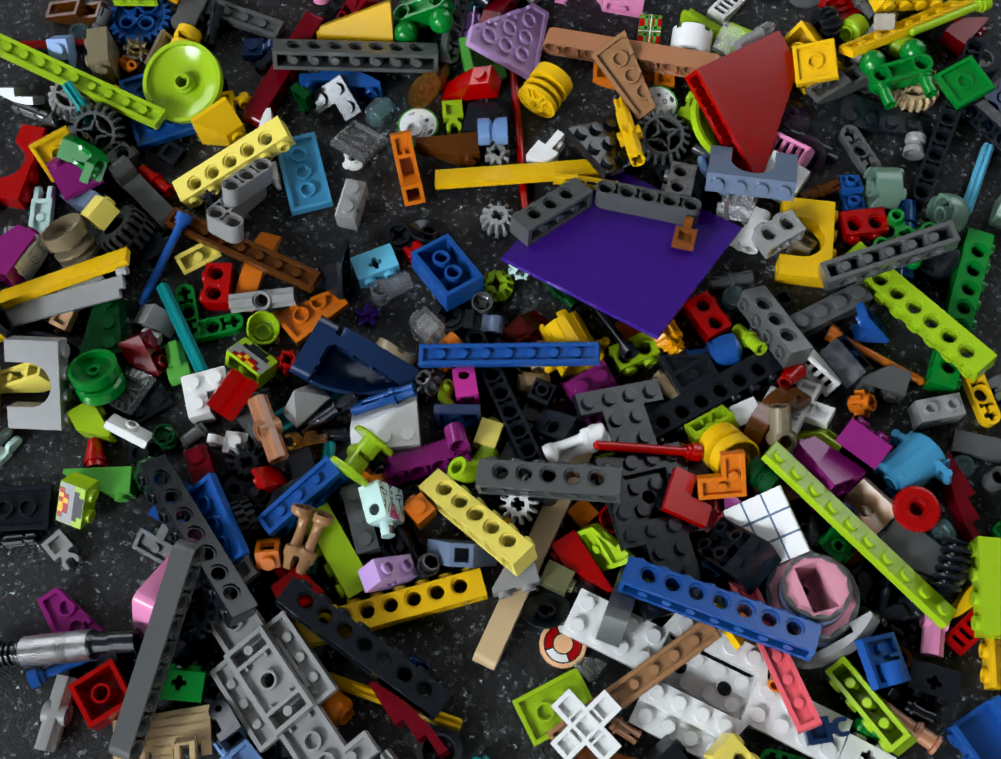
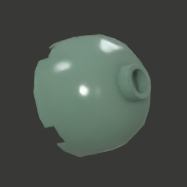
M939 193L938 196H933L930 199L926 209V218H930V221L936 225L952 220L959 233L968 222L969 208L962 197L952 193Z

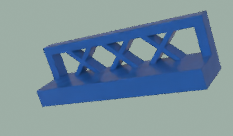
M325 456L257 516V519L268 535L282 539L298 523V517L291 512L293 503H301L317 508L350 478L331 462L329 456Z

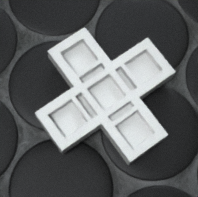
M803 379L798 382L796 387L810 395L812 400L811 405L791 414L792 434L797 436L804 422L826 430L836 410L834 407L816 401L822 391L821 384ZM770 386L764 398L777 388Z
M568 689L551 706L568 725L550 743L564 759H573L585 746L598 759H610L622 747L605 728L622 708L605 690L586 707Z

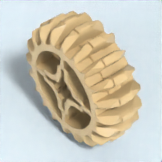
M934 81L938 92L937 95L931 98L925 97L920 84L892 91L897 101L895 107H900V110L906 109L908 113H911L913 110L917 114L921 110L926 111L939 97L940 88Z

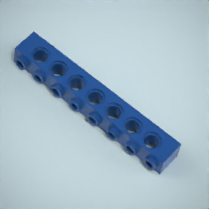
M629 556L617 592L808 662L816 653L822 625L815 623L812 619L801 618L790 614L785 609H776L762 601L745 598L737 592L720 589L715 584L695 580L690 575L673 572L665 566L648 563L640 557L634 558ZM643 578H648L652 582H646ZM667 586L673 587L676 591H670L667 589ZM690 595H695L700 600H695ZM714 603L720 604L723 609L716 607ZM738 612L746 614L747 617H742ZM763 621L769 622L771 626L765 625ZM787 629L792 630L796 635L790 634Z

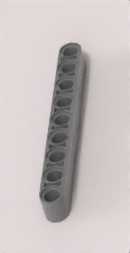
M179 539L172 548L109 744V753L122 759H139L142 754L204 560L205 547L203 545Z

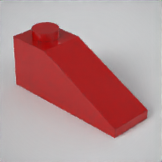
M492 65L473 67L446 83L442 101L498 98L502 80Z
M575 530L550 544L551 552L549 556L552 561L574 571L575 577L606 596L611 595L613 590Z

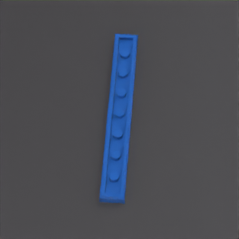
M600 342L419 344L418 366L420 368L600 366Z

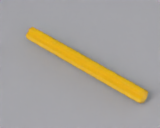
M329 672L339 690L382 705L370 686ZM414 709L425 721L447 727L456 732H459L463 723L461 718L440 711L437 717L430 721Z

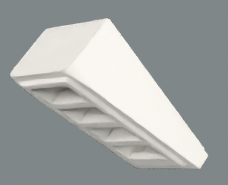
M717 0L708 9L706 17L724 27L746 0Z
M812 349L807 359L811 364L803 363L806 366L805 378L821 384V393L827 397L842 381L823 358ZM814 367H816V368L818 369V370L815 371V372L812 371V369H813ZM823 373L825 376L819 379L818 376ZM828 379L832 382L826 387L824 383Z

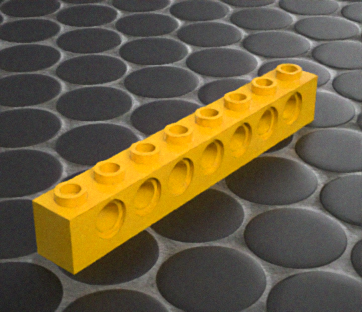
M464 568L461 570L462 573L452 575L451 572L441 574L437 580H419L412 587L407 588L406 585L397 586L390 593L384 594L382 591L372 593L368 599H350L346 601V605L339 607L347 610L351 614V619L355 622L361 621L371 629L370 632L487 600L488 596L480 568ZM459 582H464L467 585V589L463 593H457L454 590L455 585ZM437 588L444 590L442 598L433 599L431 597L433 590ZM412 595H419L421 597L420 603L416 606L409 604V598ZM390 601L398 603V607L394 612L386 611V605ZM366 608H374L375 612L371 618H363V611ZM321 613L318 616L320 621L327 620V622H330L332 620L328 613ZM295 620V624L312 648L327 644ZM342 627L338 630L339 635L343 638L351 636V631L347 627Z

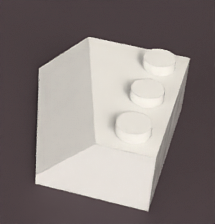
M418 395L399 401L397 405L389 404L358 414L357 416H351V444L359 443L362 439L354 429L355 426L361 425L382 439L392 449L393 454L422 446Z

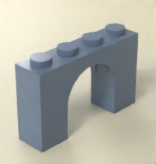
M711 145L705 191L793 202L797 185L798 155L776 152L772 170L764 173H751L737 168L732 163L733 147Z

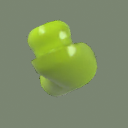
M445 379L440 384L437 398L441 404H456L452 400L454 382L450 379Z

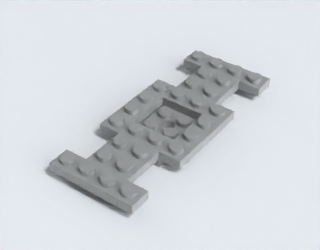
M249 555L234 566L246 586L261 574ZM224 596L228 600H233L230 596ZM256 609L254 616L230 628H227L224 621L221 622L217 615H214L213 619L217 620L218 623L211 624L210 627L213 629V635L225 652L223 656L225 659L209 673L260 753L268 750L280 739L293 759H372L381 752V749L368 730L362 731L348 744L345 742L321 706L339 690V687L288 614L281 611L271 621L266 623ZM269 673L274 676V684L271 687H267L265 684V678Z

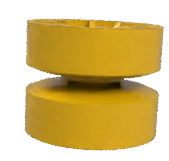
M728 422L712 425L702 434L698 442L701 443L703 448L701 460L714 473H720L719 451L744 449L746 466L753 458L760 456L757 444Z

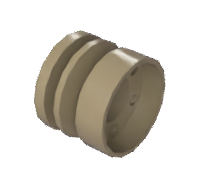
M70 213L58 218L45 228L40 238L49 251L54 253V257L63 268L92 259L101 249L95 241L94 233L88 230V225L79 213Z

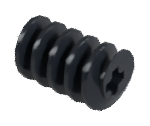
M945 537L942 540L945 546L940 547L942 555L937 557V561L940 564L935 565L934 570L937 573L932 574L934 582L930 584L948 592H962V588L957 586L956 583L965 582V579L960 577L959 574H967L968 570L961 566L962 564H970V561L964 558V555L972 556L973 552L967 549V546H969L967 542Z

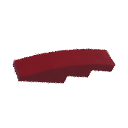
M951 453L945 455L946 460L950 459L948 469H951L953 472L952 481L949 485L942 483V487L957 531L962 540L969 544L971 540L981 536L973 524L980 517L969 500L976 493Z
M372 681L369 683L398 729L407 724L420 744L429 739L441 759L450 754L437 734L414 709L376 682Z

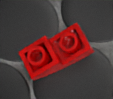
M263 466L251 470L255 477L252 480L260 491L263 489L271 493L289 482L281 468L275 466Z

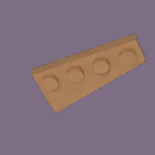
M624 30L594 52L591 57L637 120L641 121L645 115L655 111L656 107Z

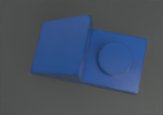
M864 302L857 304L855 308L858 315L855 318L858 323L851 327L854 340L864 343L889 342L884 324Z

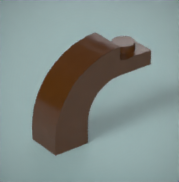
M795 386L788 390L778 387L769 393L755 408L745 426L743 434L756 443L759 447L760 455H764L770 447L766 441V435L770 430L769 406L776 403H787L791 405V414L811 405L812 397Z

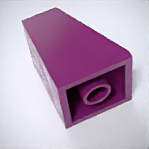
M815 436L808 439H799L793 450V457L840 501L857 485L866 473L864 468ZM806 501L804 502L813 513L817 512Z

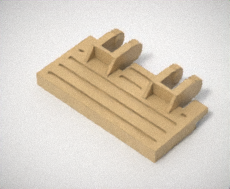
M210 704L155 713L140 759H150V755H152V759H184L183 749H189L190 759H199L200 746L202 756L213 755V719L209 716L208 712ZM117 720L113 721V731ZM113 755V759H122Z

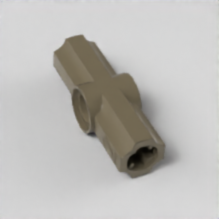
M787 403L771 404L769 406L770 430L766 435V441L769 446L777 441L793 456L797 439L792 434L791 405Z

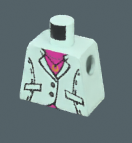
M380 480L370 482L367 487H358L367 523L380 528L382 539L395 537L394 527L403 524L405 521L402 490Z

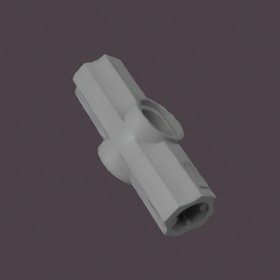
M295 286L229 294L228 304L231 313L254 310L263 311L270 308L297 305L298 297ZM260 294L267 297V305H262L259 302Z
M57 674L50 698L41 709L40 721L42 724L34 749L57 753L64 728L69 725L74 710L72 705L74 698L68 685L76 681L77 678Z

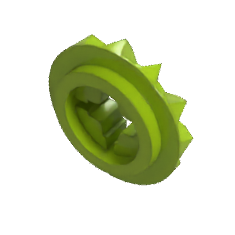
M496 269L485 273L484 291L492 296L493 302H501L511 296L514 282L510 274H507L504 270ZM495 279L501 284L499 292H497L495 286H491L494 284Z

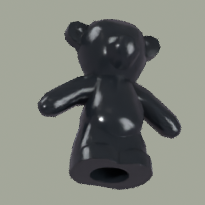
M886 585L882 589L877 608H867L861 605L859 606L860 614L858 617L871 611L879 618L880 622L870 637L876 636V634L886 629L889 632H894L896 637L904 638V631L896 626L895 623L922 619L924 613L903 593L890 600L892 587Z

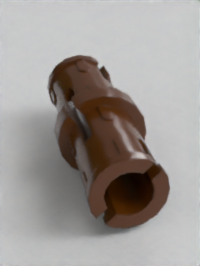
M833 178L821 185H813L811 189L797 194V198L823 200L825 196L840 191L841 185L836 187L840 182L837 178Z

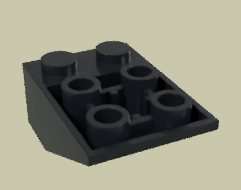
M721 517L693 547L697 557L733 586L748 595H751L782 561L769 541L724 517Z

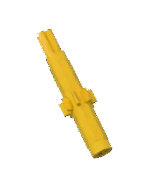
M621 97L619 99L615 98L613 102L620 132L616 133L617 139L621 147L625 146L631 165L639 167L645 162L640 139H644L643 132L639 124L635 126L630 109Z

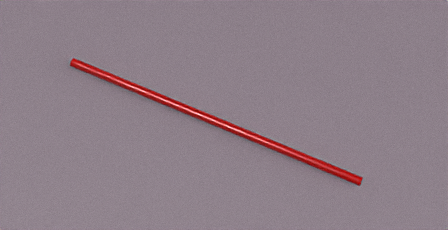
M510 71L517 164H524L526 161L521 104L518 96L519 81L518 75ZM527 183L519 184L521 210L529 206Z

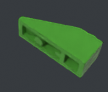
M132 466L63 469V474L66 476L75 471L99 480V493L114 499L116 502H128L129 499H137L138 486L132 479L135 470Z

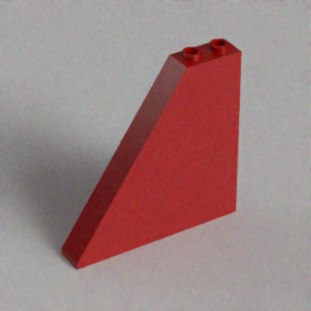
M779 30L703 65L685 77L721 146L733 147L732 163L737 168L746 172L764 173L795 79L793 55Z

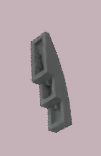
M853 64L843 71L838 68L839 80L812 84L805 88V92L817 104H821L849 95L867 86L868 79L862 73L860 67Z

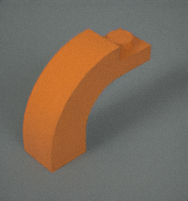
M410 130L390 133L405 207L426 203Z

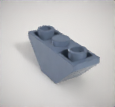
M428 538L427 553L435 554L440 560V565L466 568L497 566V560L473 540Z

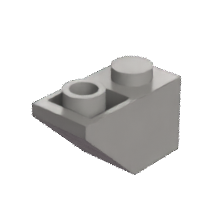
M535 561L518 577L504 567L492 587L493 597L499 596V599H506L513 596V592L522 590L523 593L536 590V586L540 585V579Z

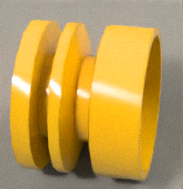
M545 61L539 62L530 74V78L519 89L518 96L525 107L534 114L544 118H552L561 106V103L572 91L573 83L566 72L560 67Z

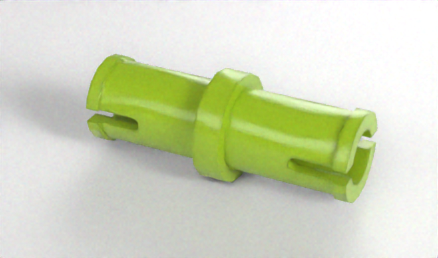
M740 323L733 326L731 333L737 336L745 348H750L758 356L763 355L767 351L766 343L761 341L754 331H749Z

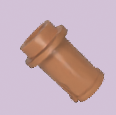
M615 716L609 726L612 734L616 733L632 745H635L636 739L640 737L642 731L623 720L624 717L621 716L619 718Z

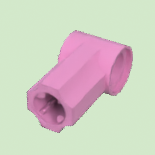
M924 614V617L919 619V626L922 628L920 654L932 658H942L944 654L945 633L948 631L949 625L940 629Z

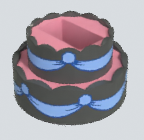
M809 551L779 563L768 575L761 590V595L766 605L776 609H785L790 614L801 618H810L815 623L822 625L817 650H822L845 637L851 629L849 623L856 619L859 612L860 592L853 575L835 558L823 553ZM787 629L790 634L796 635L792 630Z

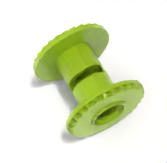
M357 425L354 429L362 437L359 443L348 446L346 451L347 458L344 461L334 455L331 456L330 460L350 479L363 487H367L369 483L361 474L368 467L370 461L379 452L391 457L393 451L373 432L361 425Z

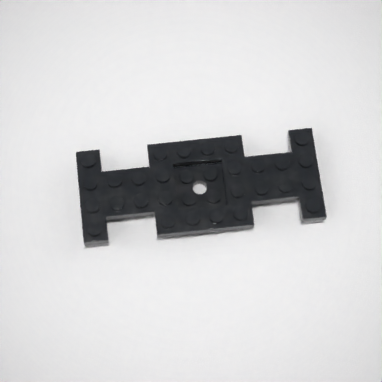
M657 379L593 390L572 396L578 419L600 415L602 424L612 439L611 441L658 445L645 409L646 405L661 403L664 400ZM679 442L664 444L669 446H680ZM611 451L612 456L598 458L593 461L594 466L604 467L606 464H614L623 470L621 503L605 502L621 552L643 548L648 563L665 566L673 572L690 575L695 580L715 584L718 588L730 592L727 580L721 575L703 579L689 535L707 531L709 529L708 525L702 529L660 510L673 468L677 466L689 472L684 456ZM598 478L599 484H602L604 481ZM693 488L691 496L698 499L695 488ZM643 493H647L651 496V504L646 503L643 500ZM667 586V589L670 591H676L673 587ZM690 595L693 599L700 600L697 596ZM636 599L643 622L676 614Z

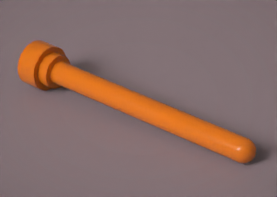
M832 324L825 334L824 340L831 343L836 337L842 336L843 332L840 330V327ZM847 337L863 356L884 367L892 365L912 372ZM912 372L910 381L923 385L925 379Z

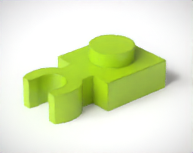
M462 99L442 101L443 123H447V134H451V129L454 127L458 128V133H462L461 121H464Z

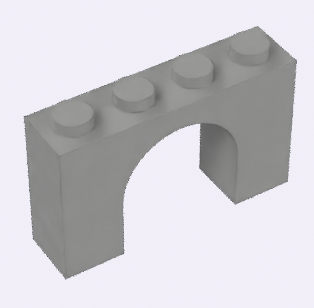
M11 336L4 339L5 362L35 364L46 372L51 385L50 394L45 402L17 401L7 406L8 428L62 431L70 426L72 421L67 412L70 411L72 392L69 389V378L67 375L68 357L70 354L67 338Z

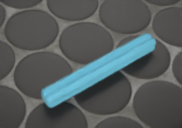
M988 142L984 143L980 149L963 198L968 205L969 215L973 211L994 150V145Z

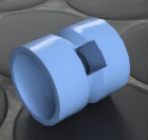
M495 117L494 121H491L490 118H477L479 146L491 145L492 142H495L496 145H508L507 117Z

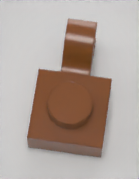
M685 215L683 226L676 225L671 247L693 252L698 232L697 229H692L694 217Z

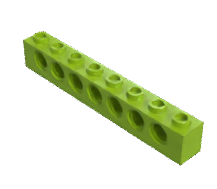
M860 241L846 254L866 248L867 246ZM896 270L862 280L878 304L887 307L893 317L901 319L912 333H917L921 336L925 344L930 348H935L946 362L954 364L965 378H970L975 382L994 365L998 356ZM881 281V282H884L885 284H884V285H879V284H877L876 282ZM894 295H899V296H901L902 298H901V299H896V298H894L893 296H894ZM915 309L919 311V313H912L909 310ZM931 323L934 324L936 327L930 328L926 324ZM944 338H950L954 342H946ZM961 353H968L972 357H964Z

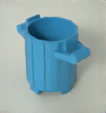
M898 429L891 431V444L896 445V448L884 457L875 470L873 469V474L876 475L878 473L883 483L887 486L884 491L888 495L894 497L900 490L908 486L922 487L933 477L942 481L945 485L951 483L953 472L951 469H948L950 459L946 460L942 450L934 441L922 433H915L912 430L907 435L901 433Z

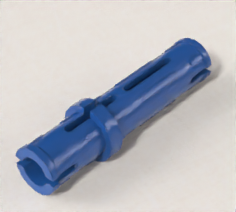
M412 382L398 388L391 387L386 392L361 399L358 404L350 408L353 416H357L358 414L389 404L397 405L399 401L416 397V386Z

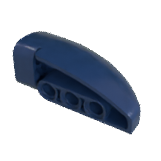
M323 315L320 317L289 372L319 388L346 395L350 392H355L357 395L380 394L388 391V388H398L412 383L419 372V369L345 326L336 334L340 325Z

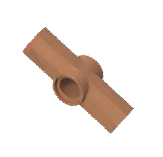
M259 394L250 398L247 403L254 420V434L256 439L262 442L268 462L277 464L288 459L289 454L282 437V422L279 417H275L268 396Z

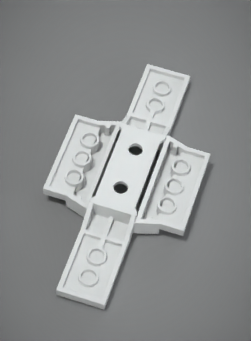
M581 588L561 633L634 669L673 641L670 635L677 638L699 621L676 613L663 627H660L650 621L643 622L642 617L631 613L621 644L617 648L596 640L609 601ZM718 628L716 629L722 637L706 648L704 652L753 675V677L749 678L699 653L686 663V671L684 673L678 674L673 672L640 696L628 721L629 724L659 739H662L665 735L673 741L678 739L686 748L685 752L699 759H706L703 756L704 753L722 733L740 735L746 727L761 732L813 759H838L847 736L838 737L832 734L834 742L807 746L804 732L801 734L797 733L779 692H773L768 687V668L756 642L744 638V644L738 650H735L722 630ZM720 682H727L730 685L731 692L728 696L719 694L717 686ZM812 701L819 717L828 715L829 723H832L837 717H842V715ZM847 718V721L840 722L838 724L839 730L842 732L849 731L853 720Z

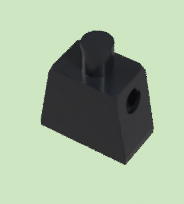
M489 98L477 99V102L468 103L463 133L477 131L478 136L477 118H490L491 121H494L495 117H500L498 103L489 102Z

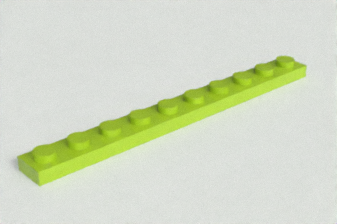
M0 33V57L61 86L67 81H72L82 96L104 106L108 105L110 109L155 130H158L168 116L166 109Z
M777 441L773 443L761 459L940 629L947 627L956 609Z

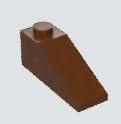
M477 131L415 138L417 153L458 166L480 164Z

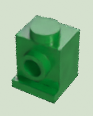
M832 526L827 528L812 545L818 553L827 554L843 564L853 555L850 551L853 545ZM834 543H836L841 549L837 550L834 547Z

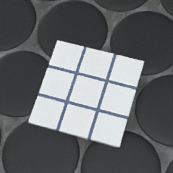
M781 485L723 511L725 518L769 541L782 560L780 563L811 551Z

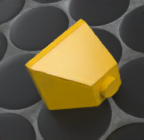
M225 96L190 119L202 144L230 146L247 135L243 123Z

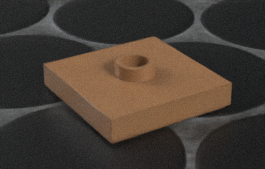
M864 477L842 500L852 504L857 512V517L876 535L894 518L892 511L893 501L867 477Z

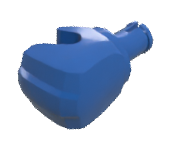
M730 333L707 341L705 348L685 350V354L707 353L716 369L724 371L725 365L733 366L741 361L743 346L737 336Z

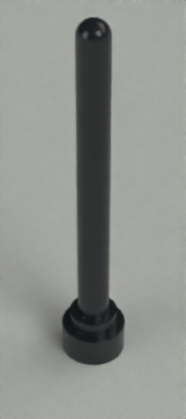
M589 305L618 343L619 353L623 359L629 361L635 358L639 353V348L635 343L624 338L607 314Z

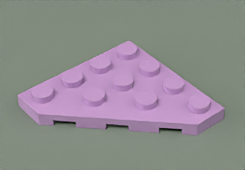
M532 3L524 8H518L507 14L474 24L468 30L465 46L527 80L540 62L549 12Z

